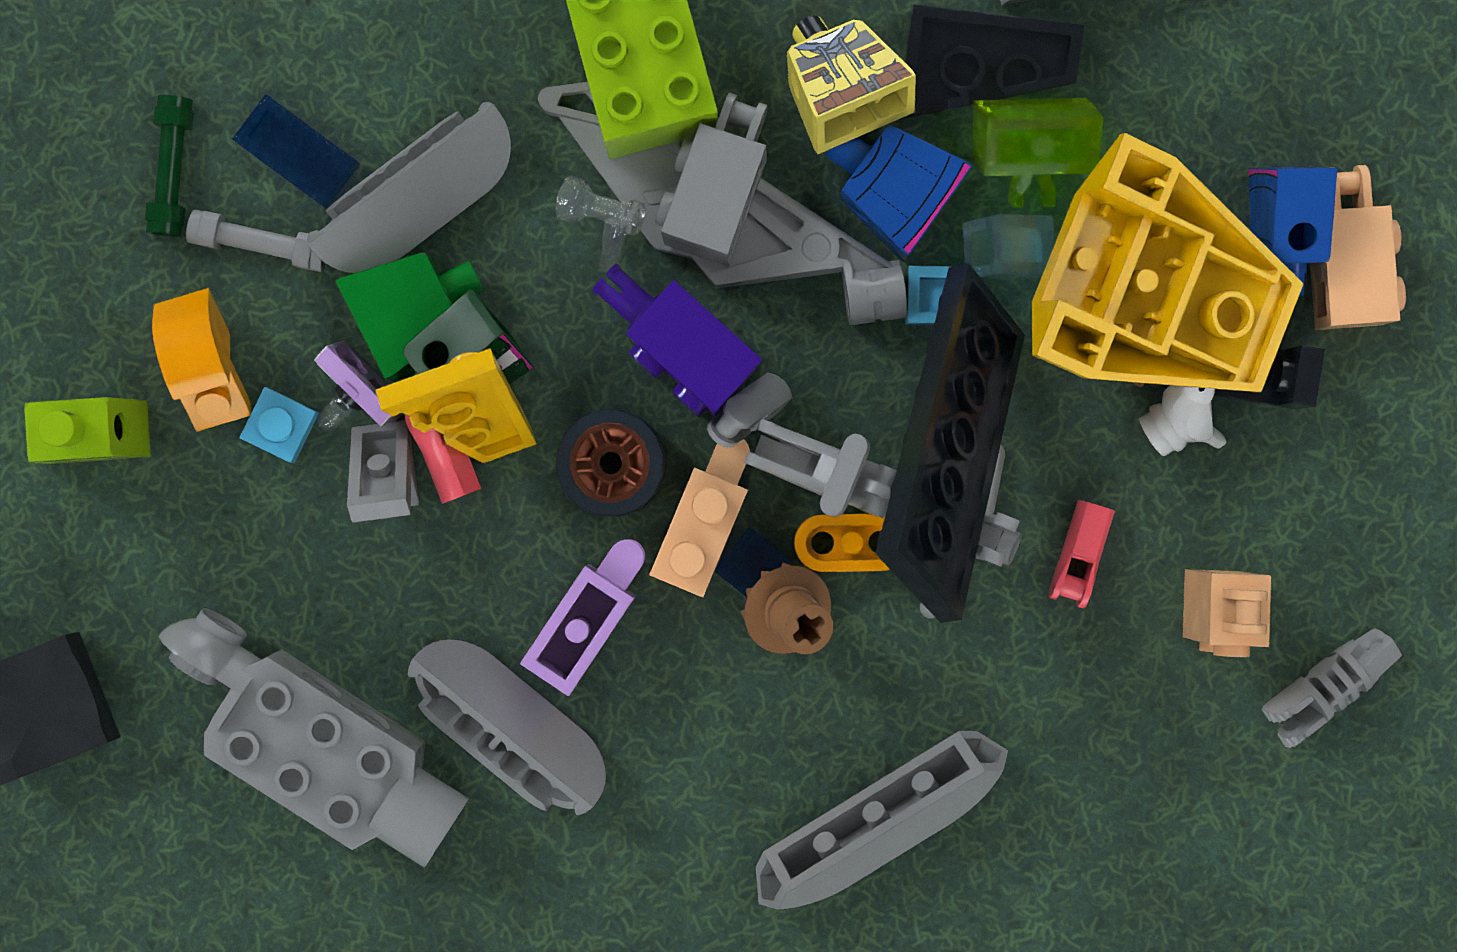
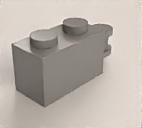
M729 92L716 127L713 128L700 123L694 140L684 139L675 164V171L682 173L675 194L668 191L665 192L655 221L656 225L662 226L661 234L664 245L728 267L730 266L767 162L766 145L757 141L766 118L768 105L759 102L756 108L738 102V95ZM730 124L748 129L746 138L728 133Z

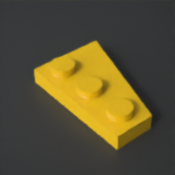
M491 349L479 353L467 352L460 354L448 364L375 390L383 412L393 417L401 412L408 415L412 427L424 433L431 429L442 433L447 445L481 463L495 460L537 444L530 423Z

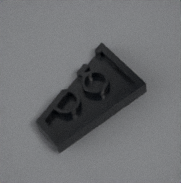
M913 4L905 63L916 75L915 113L901 119L1075 84L1084 25Z

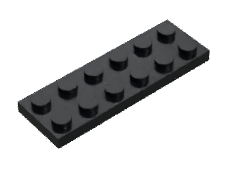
M969 262L948 268L942 295L939 298L933 331L927 344V354L919 385L916 388L915 401L907 432L903 438V448L895 479L891 485V495L882 530L878 536L876 555L940 623L962 620L1025 334Z

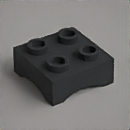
M80 632L60 636L0 661V786L121 738Z

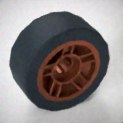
M599 409L581 416L565 431L557 448L556 473L563 492L578 508L596 516L621 517L641 509L656 495L664 478L665 453L658 435L642 418L623 409ZM610 452L617 453L622 460V466L615 474L605 473L601 465H599L600 458Z

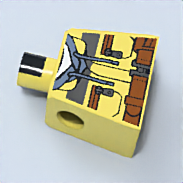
M813 15L804 18L795 26L792 36L797 44L792 45L787 51L788 82L817 154L915 113V73L863 21L851 20L829 30L821 17Z

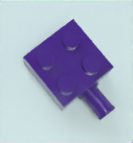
M615 264L606 272V275L622 290V293H618L602 278L592 289L595 295H599L631 324L626 332L630 342L634 345L628 351L631 357L655 379L662 372H665L678 385L672 390L673 395L697 417L705 409L715 417L723 409L726 401L734 396L760 368L762 359L674 280L660 295L653 298L629 277L618 264Z

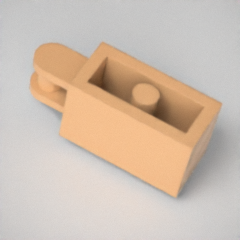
M1356 165L1352 172H1337L1331 256L1328 262L1310 263L1315 330L1378 326L1400 321V311L1405 306V284L1401 277H1397L1395 254L1399 252L1401 247L1400 226L1397 220H1392L1391 205L1373 207L1371 176L1366 165ZM1340 195H1352L1353 208L1341 209Z
M744 439L731 448L723 447L717 443L705 472L694 467L649 574L650 576L704 597L748 491L738 486L746 466L744 461L748 452H750L749 446Z
M1185 569L1183 637L1198 641L1199 651L1213 652V655L1250 657V646L1269 647L1271 575L1243 571Z

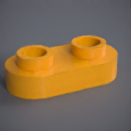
M827 514L814 515L802 522L795 533L794 548L796 555L805 566L814 571L854 572L890 570L869 547V537L871 534L882 530L884 519L872 514H841L837 517L828 516ZM818 532H827L833 539L831 550L825 554L816 553L812 548V538Z

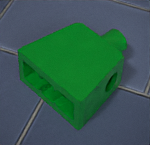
M425 252L344 276L335 281L384 378L392 382L403 378L413 370L402 353L404 347L469 290L472 289L476 294L485 291L484 285L470 260L440 275L433 259Z

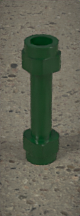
M158 95L157 106L154 109L153 124L161 128L155 202L146 203V233L181 237L186 209L178 206L184 130L193 129V100L190 98L176 95Z

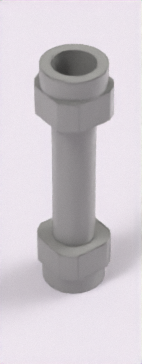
M193 210L189 217L186 229V240L188 243L219 250L222 244L290 259L294 267L323 272L326 268V263L307 244L308 233L299 232L297 237H291L228 223L225 216L208 211Z

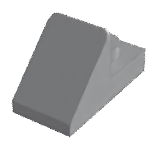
M395 421L382 427L379 424L352 427L347 508L352 523L410 515L411 506L419 505L411 434L406 421Z

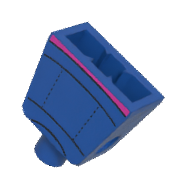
M890 125L885 128L873 147L857 137L829 149L825 155L852 175L841 190L839 199L903 262L972 167L965 160Z
M1249 168L1250 231L1304 283L1299 296H1305L1307 263L1328 262L1331 256L1337 168ZM1292 229V238L1288 242V235Z

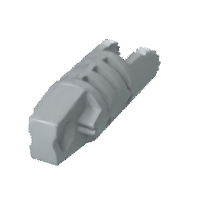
M1374 628L1355 641L1353 639L1331 652V657H1325L1317 665L1306 672L1305 678L1299 677L1262 706V711L1269 722L1280 723L1284 721L1280 728L1277 729L1279 732L1277 735L1285 747L1291 748L1301 743L1334 717V712H1341L1350 703L1360 697V691L1365 693L1373 687L1379 677L1402 656L1396 643L1390 636Z

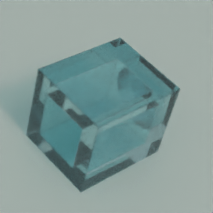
M998 214L962 223L965 263L969 262L982 280H1024L1043 275L1055 245L1053 216Z

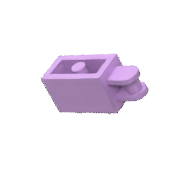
M632 539L621 540L613 545L598 569L591 564L586 565L520 664L569 696L636 597V594L627 588L644 564L645 551L642 545Z

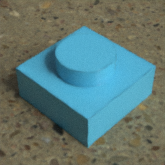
M948 266L907 267L906 296L908 313L907 318H905V325H934Z
M264 387L239 438L289 463H295L320 412L275 390Z

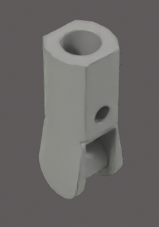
M766 373L726 401L723 405V411L713 417L707 425L709 435L716 443L723 447H734L752 431L757 430L762 419L769 421L781 412L792 399L790 388L779 376Z

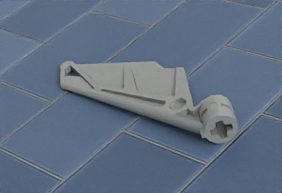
M588 82L546 87L540 91L538 101L544 113L560 118L654 250L692 259L715 289L842 272L846 311L850 325L871 323L877 319L886 321L907 318L906 288L899 260L887 261L762 178H760L729 267L664 245L661 234L662 226L656 225L655 221L665 192L668 191L675 194L682 174L675 171V164L684 140L609 160L597 115L559 106L563 96L584 93L593 102Z

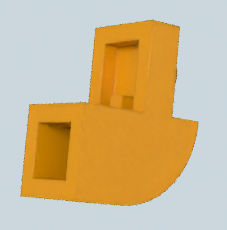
M202 289L154 304L152 332L159 365L173 400H181L196 432L250 416V399L230 359V333L210 289Z

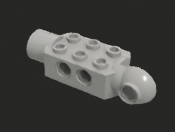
M202 608L196 618L179 620L160 632L158 637L172 652L169 659L173 665L202 683L216 686L221 682L230 688L229 693L204 732V756L351 850L376 837L425 868L469 798L423 769L425 741L282 649L263 659L255 656L241 646L247 636L246 632L232 620L213 610Z

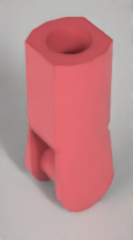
M405 414L406 425L423 454L442 504L481 489L468 455L447 445L442 433L434 429L424 433L412 427L410 418Z
M1077 500L1065 543L1048 593L1050 599L1056 600L1060 595L1076 600V606L1084 609L1087 606L1115 513L1114 510ZM1071 558L1088 563L1083 579L1067 574Z

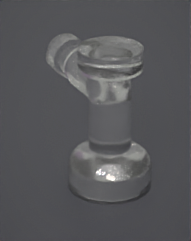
M568 176L564 180L557 196V218L569 223L580 222L585 216L605 221L602 236L603 252L600 253L598 265L606 270H609L615 264L621 267V251L626 234L635 236L640 231L645 218V204L633 199L626 204L593 194L588 181L576 176Z

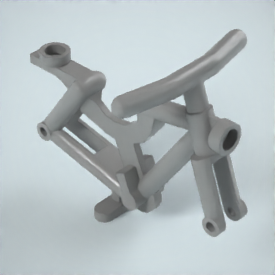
M761 420L758 431L781 441L778 442L761 435L754 454L748 452L744 461L745 464L821 495L820 508L828 516H840L849 504L884 519L891 495V485L897 470L867 460L870 444L865 437L860 434H852L846 438L842 448L838 449L770 421ZM1000 445L976 553L977 559L1000 567L1002 564L1008 566L1011 564L1022 537V533L1016 531L1019 520L999 512L996 515L993 514L1005 459V449L1002 445ZM920 603L921 614L928 619L935 618L933 614L922 603Z

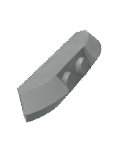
M958 731L763 851L756 865L759 905L780 910L800 907L825 899L844 890L945 828L973 808L989 792L1004 770L1008 750L978 731Z

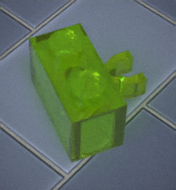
M1087 98L974 100L971 156L984 176L1014 175L1010 182L1008 201L1012 208L1024 207V192L1031 186L1032 175H1035V179L1041 185V203L1044 207H1056V188L1050 175L1089 174L1093 171L1100 161L1103 116Z

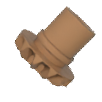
M782 563V566L775 570L761 571V579L753 588L746 589L747 600L745 609L740 612L745 621L748 635L763 649L781 654L792 652L813 654L821 650L829 642L833 634V620L830 615V593L824 581L806 566L800 567Z

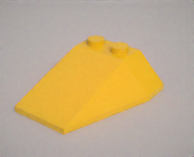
M1123 133L1118 136L1074 194L1032 300V355L1084 379L1262 392L1304 283L1176 157L1127 133Z

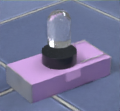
M344 341L327 345L314 359L317 365L337 384L335 391L338 396H335L327 404L317 418L318 425L322 430L334 431L352 412V408L358 411L364 409L381 427L396 421L403 414L401 412L393 417L381 410L375 390L388 384Z

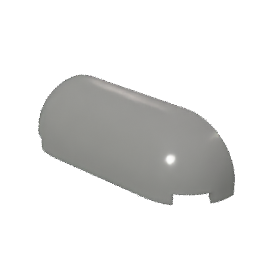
M483 102L478 108L479 111L465 120L459 112L453 113L342 195L326 210L332 218L329 224L320 231L316 230L309 233L307 238L309 247L322 261L335 269L348 273L361 272L399 260L488 193L503 176L511 152L508 127L495 105L490 102Z
M461 640L433 642L420 650L412 659L408 668V677H415L417 687L423 697V700L418 704L423 714L521 797L544 811H547L551 805L561 808L574 809L576 815H581L593 808L602 795L606 780L605 765L596 744L578 725L504 664L481 647Z

